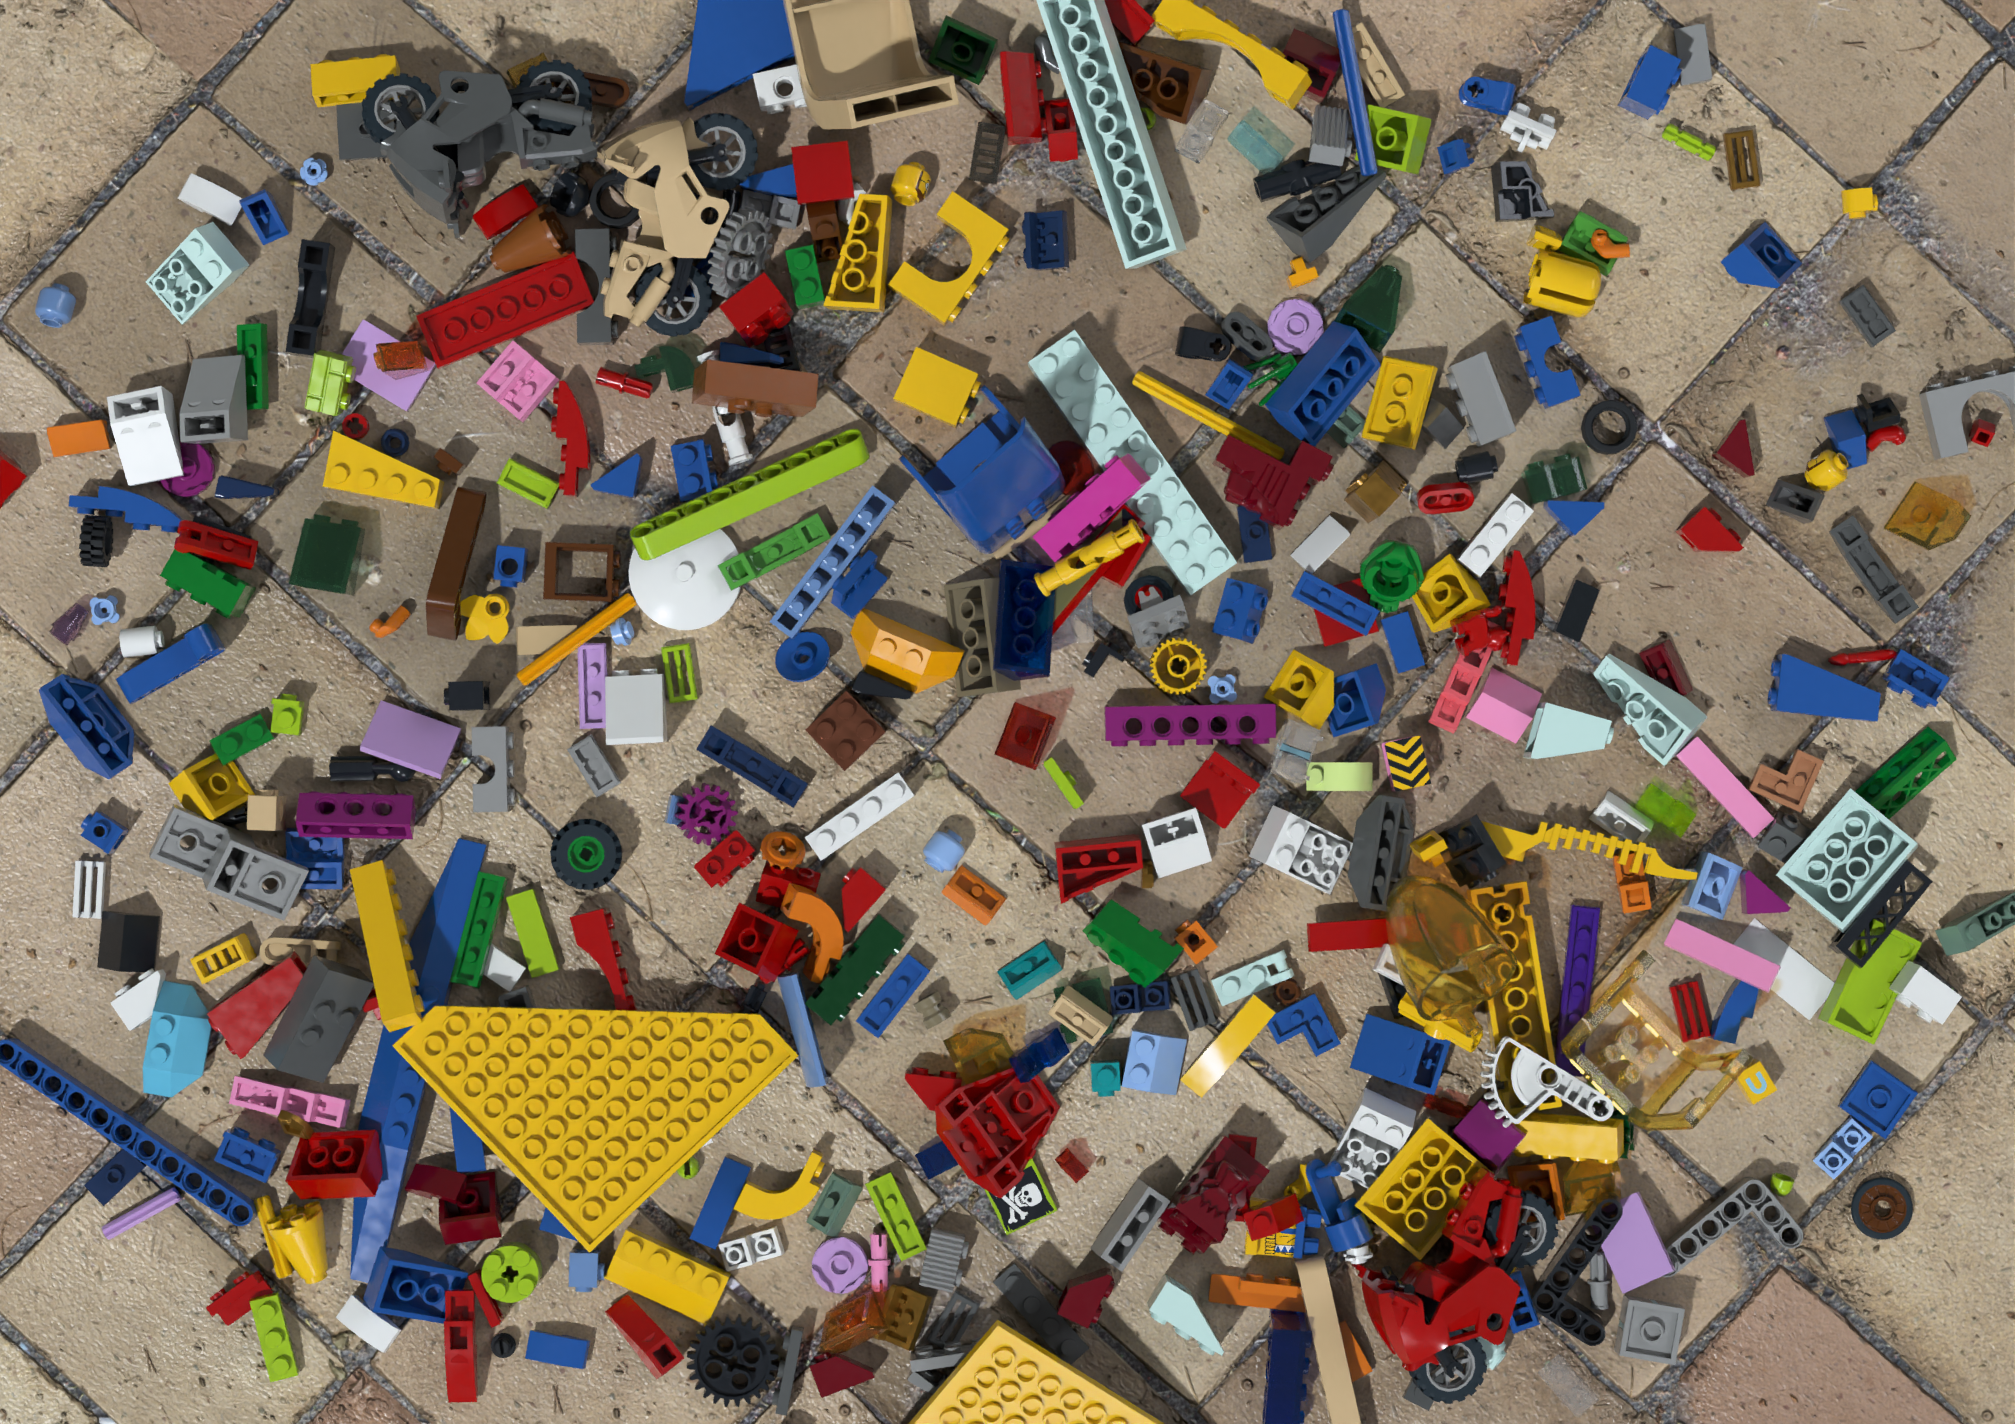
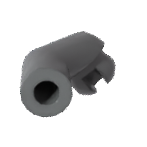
M1042 33L1034 41L1036 60L1040 61L1041 65L1054 73L1059 74L1060 70L1056 58L1052 54L1048 34Z

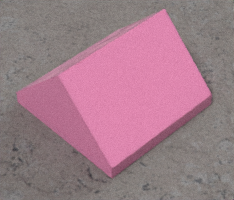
M1491 667L1465 718L1516 744L1533 719L1542 693Z

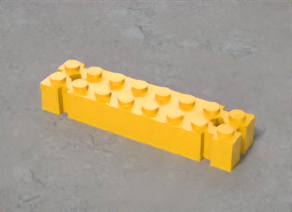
M1520 880L1501 883V891L1494 892L1492 886L1466 889L1469 910L1473 913L1477 912L1478 922H1472L1492 1051H1495L1502 1037L1508 1036L1556 1065L1532 915L1524 913L1523 905L1530 904L1527 881ZM1499 906L1501 909L1507 910V915H1503L1504 919L1501 921L1499 917L1494 915L1495 910L1498 911L1497 907ZM1507 1042L1499 1055L1495 1074L1496 1079L1500 1082L1504 1081L1505 1089L1498 1090L1499 1098L1508 1113L1513 1115L1518 1114L1526 1105L1515 1094L1511 1082L1512 1065L1521 1048L1511 1042ZM1551 1068L1545 1069L1541 1074L1542 1082L1551 1083L1550 1074L1555 1073V1071ZM1551 1095L1537 1109L1544 1110L1562 1107L1561 1099Z

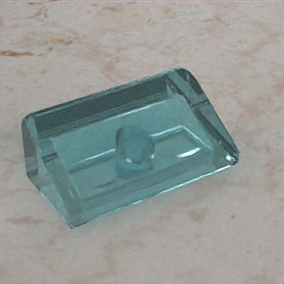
M1241 121L1228 136V142L1263 175L1273 172L1283 161V156L1245 121Z

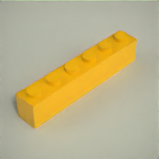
M383 860L350 869L382 1023L389 1032L423 1023L420 1012L425 1011L421 996L417 995L415 986H419L416 971L414 969L411 970L409 962L413 960V954L410 945L405 944L404 936L408 935L404 919H400L398 912L402 910V904L398 893L394 894L393 885L397 884L395 873L392 868H387Z

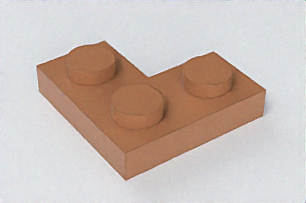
M1796 749L1785 774L1758 764L1747 790L1801 813L1824 761Z

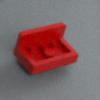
M735 830L696 863L694 868L711 888L716 884L723 887L734 877L730 872L737 866L744 869L755 859L752 853L756 851V848L750 841L747 842L738 830Z
M766 860L756 902L781 908L789 883L806 887L816 893L821 873L815 872L810 868L796 866L793 870L789 867L781 870L778 865L770 867V862Z
M259 1270L252 1275H249L246 1271L233 1281L236 1285L228 1292L222 1288L211 1296L210 1300L213 1303L206 1307L210 1315L213 1317L218 1313L224 1323L229 1326L251 1310L249 1302L251 1298L274 1293Z

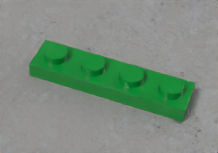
M478 871L450 982L480 988L508 881L506 877Z

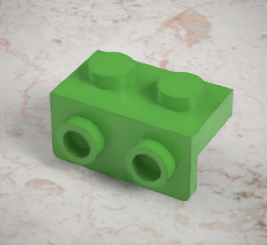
M1579 211L1569 225L1562 239L1561 247L1558 250L1570 257L1596 264L1599 267L1600 273L1607 277L1617 258H1603L1592 247L1591 238L1593 232L1599 229L1606 231L1607 236L1614 244L1627 243L1628 237L1621 234L1618 230L1599 222L1593 216Z

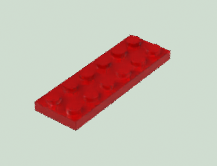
M573 251L572 254L566 257L546 262L416 315L435 364L438 369H441L588 309L594 303V299Z

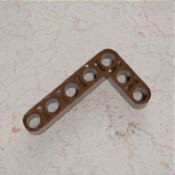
M458 487L456 490L426 599L428 636L456 641L461 626L460 596L484 513L487 492Z

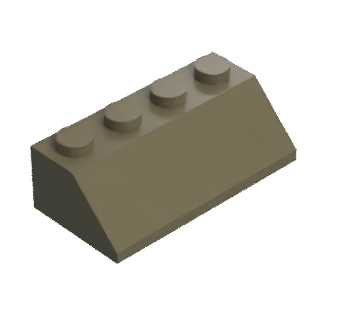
M986 578L944 585L951 645L965 650L955 675L957 697L1020 690L1021 684L1008 578Z

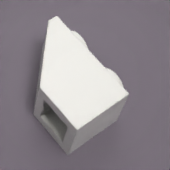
M152 968L138 977L140 983L132 988L128 984L115 993L117 998L111 1002V1005L129 1031L138 1028L152 1018L154 1006L166 977L163 969L155 972Z

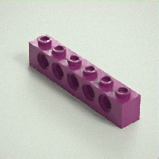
M1276 704L1104 707L1105 741H1111V747L1128 746V741L1139 740V746H1156V740H1168V746L1185 745V740L1196 739V745H1213V739H1224V744H1241V739L1253 738V744H1270V738H1276ZM1219 716L1225 720L1226 728L1223 732L1216 733L1211 729L1210 724L1214 717ZM1244 716H1249L1254 721V728L1248 733L1243 732L1239 727V721ZM1160 717L1167 719L1170 724L1169 730L1165 734H1159L1154 729V722ZM1187 717H1193L1198 723L1197 730L1192 734L1186 733L1182 728V723ZM1130 718H1136L1140 721L1141 730L1138 734L1132 735L1126 731L1125 725Z

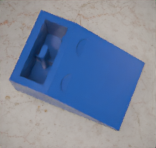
M1366 1013L1350 1068L1435 1095L1451 1042L1447 1039L1439 1040L1426 1034L1425 1031Z

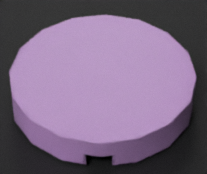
M1302 299L1287 300L1278 304L1271 312L1267 322V334L1271 338L1273 346L1280 352L1290 353L1291 355H1303L1322 336L1323 320L1319 310L1310 302Z
M832 1237L824 1241L815 1251L812 1260V1274L816 1282L824 1290L836 1294L849 1293L857 1289L865 1280L868 1270V1259L863 1247L855 1240L846 1237Z

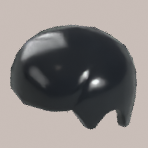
M566 171L560 175L555 182L550 198V204L556 208L557 213L566 217H574L582 212L588 204L590 195L587 181L571 171Z

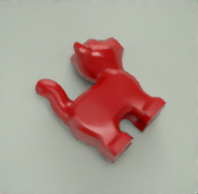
M1496 605L1493 608L1472 610L1459 618L1450 620L1453 633L1457 632L1458 635L1465 633L1464 637L1454 639L1456 649L1461 655L1469 656L1471 651L1481 650L1485 647H1489L1493 651L1502 649L1506 636L1510 632L1503 630L1502 626L1492 627L1488 630L1487 618L1496 617L1502 612L1501 606Z

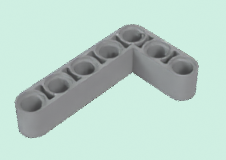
M1744 1177L1664 1243L1675 1271L1662 1277H1672L1750 1212L1753 1213L1772 1238L1785 1248L1793 1249L1798 1247L1802 1243L1803 1232L1764 1183L1753 1177ZM1755 1183L1758 1187V1192L1754 1197L1748 1198L1745 1192L1748 1185ZM1728 1202H1735L1736 1211L1734 1214L1726 1216L1724 1214V1206ZM1773 1205L1776 1209V1214L1772 1219L1766 1220L1764 1218V1210L1766 1207ZM1707 1220H1713L1714 1230L1709 1234H1704L1702 1231L1703 1223ZM1792 1227L1794 1230L1793 1238L1789 1241H1783L1782 1232L1784 1229ZM1685 1238H1691L1693 1241L1692 1248L1687 1252H1682L1680 1243Z

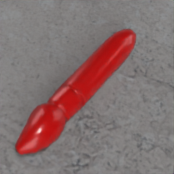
M1881 649L1848 654L1839 653L1828 658V662L1832 665L1844 666L1848 663L1884 661L1894 658L1897 652L1891 649Z

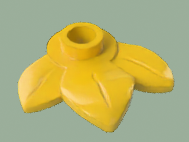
M494 593L485 598L472 595L461 601V615L469 618L465 631L467 640H480L489 635L494 643L499 644L507 636L509 626L506 617L509 613L510 605L503 595ZM495 602L501 606L498 613L491 611V605Z

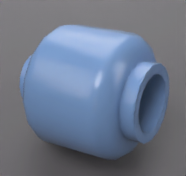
M54 283L52 287H45L40 290L35 313L40 318L42 324L53 328H60L71 321L76 298L69 292L67 286Z

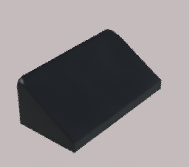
M1574 579L1553 633L1580 642L1600 590Z

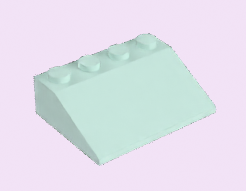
M1850 788L1779 870L1776 876L1844 933L1917 849L1918 843Z

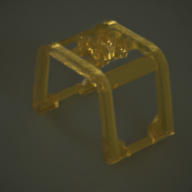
M1642 950L1563 1039L1561 1048L1569 1061L1603 1095L1608 1097L1623 1115H1629L1630 1121L1635 1125L1648 1131L1694 1129L1753 1061V1057L1744 1048L1727 1053L1700 1055L1688 1048L1630 988L1629 983L1638 981L1656 961L1647 951ZM1622 1001L1637 1018L1630 1025L1621 1028L1617 1032L1616 1040L1599 1052V1060L1594 1065L1579 1048ZM1646 1026L1657 1038L1649 1046H1645L1638 1051L1637 1048L1630 1044L1638 1040L1639 1031ZM1666 1046L1681 1060V1063L1645 1104L1638 1109L1623 1092L1629 1085L1640 1081L1642 1072L1648 1065L1658 1060L1659 1051ZM1621 1059L1630 1066L1623 1068L1619 1072V1081L1614 1085L1603 1072L1609 1065L1617 1063ZM1695 1070H1719L1722 1074H1725L1704 1099L1702 1097L1694 1098L1679 1112L1658 1114Z

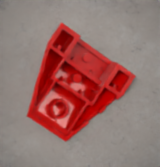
M1025 1062L951 1091L935 1106L936 1130L967 1177L996 1197L1002 1198L1021 1181L1028 1161L1034 1157L1036 1146L1041 1137H1044L1060 1106L1031 1064Z

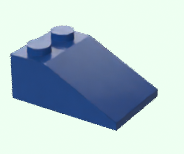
M380 1246L363 1299L372 1312L444 1324L445 1291L463 1289L468 1272L409 1251Z

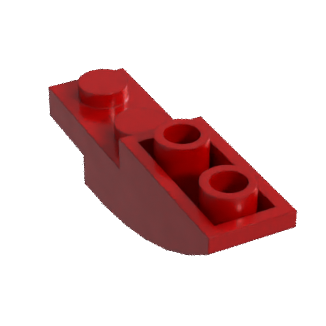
M559 381V387H554L553 404H558L557 416H552L551 432L556 433V438L558 440H567V445L562 444L561 461L565 462V473H560L559 490H564L563 495L566 497H578L579 469L591 470L590 441L587 425L576 396L568 383Z
M1512 550L1510 551V556L1505 555L1502 572L1507 573L1505 584H1500L1498 591V600H1502L1501 607L1512 609V612L1507 613L1505 618L1504 630H1508L1510 634L1507 636V641L1502 645L1500 658H1504V665L1518 666L1522 639L1534 640L1535 599L1526 563L1520 551Z
M473 1289L446 1290L444 1346L448 1402H477L475 1292Z

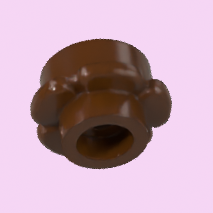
M1293 978L1274 984L1275 992L1273 996L1278 1003L1282 1002L1284 1005H1292L1301 995V988L1297 986V982ZM1285 989H1289L1288 994L1284 993Z

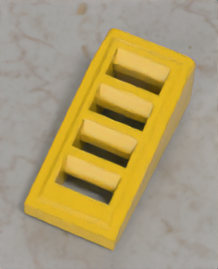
M1534 225L1526 244L1538 250L1541 248L1555 252L1561 247L1562 238L1556 231L1540 225Z
M242 933L190 959L203 985L257 958V955L247 935ZM225 948H227V950H228L230 956L232 957L234 963L231 964V962H230V960H229V958H228V956H227V954H226V952H225V950H224ZM213 954H217L223 966L222 969L220 968ZM204 958H207L214 973H209L203 961Z

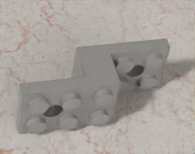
M173 804L149 852V857L202 878L207 891L283 921L309 872L305 866L257 848L251 835L210 820ZM191 835L196 838L195 844L188 848L181 846L180 840L184 836ZM267 878H275L278 884L274 889L266 890L262 887L263 881Z
M982 1337L974 1338L972 1343L961 1345L960 1341L946 1342L943 1349H933L932 1345L916 1347V1352H911L910 1356L911 1371L917 1372L957 1366Z

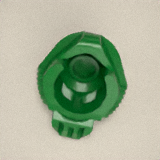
M1385 539L1378 543L1360 563L1359 571L1363 588L1371 595L1370 605L1380 612L1389 613L1396 611L1400 601L1404 602L1406 599L1413 597L1424 581L1420 556L1416 548L1410 544Z

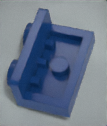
M868 550L863 557L858 555L851 563L848 574L846 576L840 575L832 585L834 591L831 603L852 619L861 612L887 582V577L875 568L878 556L871 550Z
M1227 578L1212 632L1253 644L1260 631L1259 622L1262 612L1268 603V590L1254 584Z
M1902 649L1897 651V654L1882 676V679L1888 682L1887 687L1898 694H1902L1903 691L1913 696L1911 701L1924 709L1927 706H1937L1939 702L1936 700L1950 679Z
M234 1127L233 1130L230 1128L225 1130L224 1138L214 1161L267 1183L281 1153L280 1150L275 1148L276 1144L264 1138H260L259 1141L249 1137L250 1132L239 1127Z

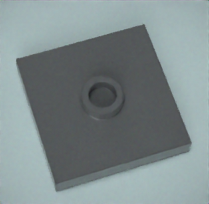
M388 100V101H386L384 104H387V105L390 106V102H394V101H393V100ZM362 102L336 105L339 160L388 158L381 154V144L375 143L366 131L362 117ZM380 109L381 120L393 114ZM394 121L385 125L391 129L396 130Z

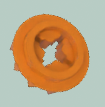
M784 831L769 833L763 838L760 846L762 859L768 860L770 867L773 865L780 866L781 870L785 867L793 870L797 864H802L806 853L803 842L797 836ZM781 845H783L784 852L786 853L784 856L779 851Z

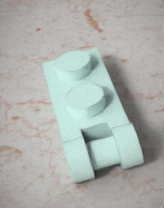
M1284 949L1211 979L1221 1006L1230 1004L1295 976L1292 968H1289L1285 958H1287ZM1275 963L1278 973L1270 975L1267 966Z

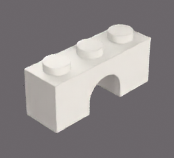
M1513 493L1507 495L1490 516L1491 518L1468 543L1456 559L1475 578L1481 577L1534 510Z

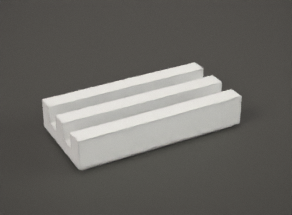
M75 861L72 917L102 919L106 862ZM83 866H84V867H86L85 904H84V912H81ZM93 867H98L96 911L91 912Z

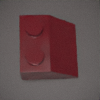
M495 1172L467 1175L468 1180L457 1204L439 1199V1226L445 1245L502 1237L501 1209Z

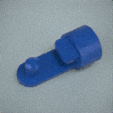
M1314 1159L1309 1161L1306 1166V1176L1326 1224L1324 1228L1333 1251L1338 1253L1344 1252L1369 1242L1374 1236L1365 1214L1355 1206L1356 1198H1349L1340 1202L1330 1177H1336L1341 1174V1165L1337 1161H1331L1328 1165H1325L1320 1159Z

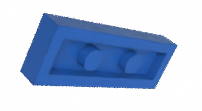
M1306 571L1302 573L1291 594L1292 598L1364 636H1367L1379 613V610Z
M907 954L857 1018L856 1022L879 1038L930 970L910 954Z

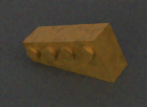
M1383 460L1369 475L1365 473L1345 490L1349 495L1344 500L1369 523L1380 517L1401 495L1407 483Z

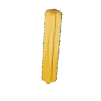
M268 1195L258 1197L254 1200V1204L278 1278L290 1276L293 1273L291 1264L270 1235L266 1225L269 1219L276 1217L271 1199Z

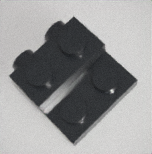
M1477 814L1439 833L1452 856V859L1445 864L1459 887L1467 885L1468 889H1471L1483 881L1487 882L1499 875L1497 869L1506 864Z

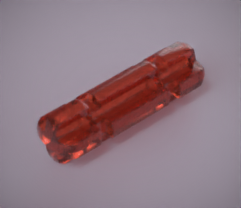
M1426 1093L1423 1100V1106L1432 1110L1436 1108L1438 1112L1457 1118L1463 1117V1119L1474 1108L1470 1105L1464 1106L1461 1102L1445 1097L1438 1098L1436 1094Z

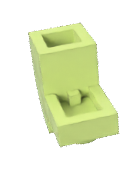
M1306 762V791H1373V762Z

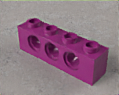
M317 791L299 793L296 814L299 837L413 839L416 816L413 795L402 793L394 795H379L377 793L350 794L347 792L331 794Z

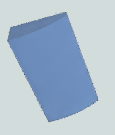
M797 971L778 976L779 987L797 1054L799 1055L798 1058L806 1087L824 1086L827 1084L828 1078L809 1007L805 1005L807 999L800 973Z

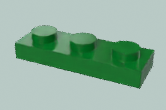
M267 324L237 325V355H245L247 410L269 409Z

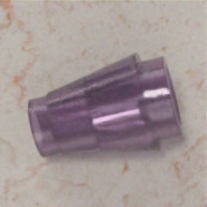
M75 602L73 606L51 624L52 629L49 633L68 646L71 641H75L90 612Z

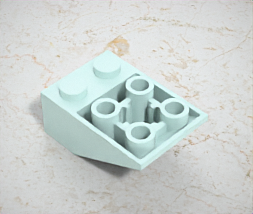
M211 222L195 228L147 279L146 283L183 325L229 287L248 268L249 264L215 223Z
M1164 1274L1147 1301L1151 1317L1163 1325L1166 1322L1174 1325L1175 1332L1186 1340H1190L1193 1337L1197 1340L1199 1347L1213 1356L1216 1352L1222 1356L1224 1353L1223 1348L1190 1290Z

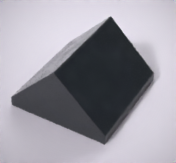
M103 911L97 967L119 972H146L152 968L155 971L160 916Z

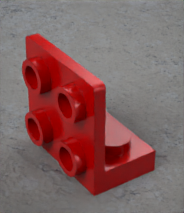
M1212 751L1182 791L1180 797L1193 807H1196L1197 810L1221 828L1225 829L1250 795L1255 793L1260 784L1219 753Z

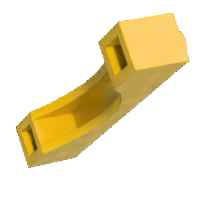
M1194 0L1161 1L1151 16L1155 20L1154 24L1157 28L1178 41L1205 39L1224 43L1237 49L1257 67L1270 97L1293 110L1311 85L1312 81L1307 73L1309 70L1298 61H1294L1292 64L1284 59L1286 56L1275 47H1271L1269 50L1261 45L1263 42L1255 35L1248 33L1246 36L1239 32L1240 28L1228 19H1225L1223 22L1216 18L1217 14L1209 7L1203 5L1200 8L1193 4Z

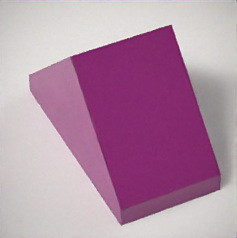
M1743 869L1741 871L1742 913L1788 912L1791 909L1750 870Z

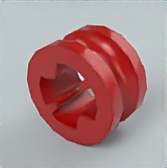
M352 413L344 418L342 429L348 437L362 439L368 434L369 422L364 416ZM353 419H359V423L363 425L362 431L357 430L358 434H353V430L349 428V423H354Z

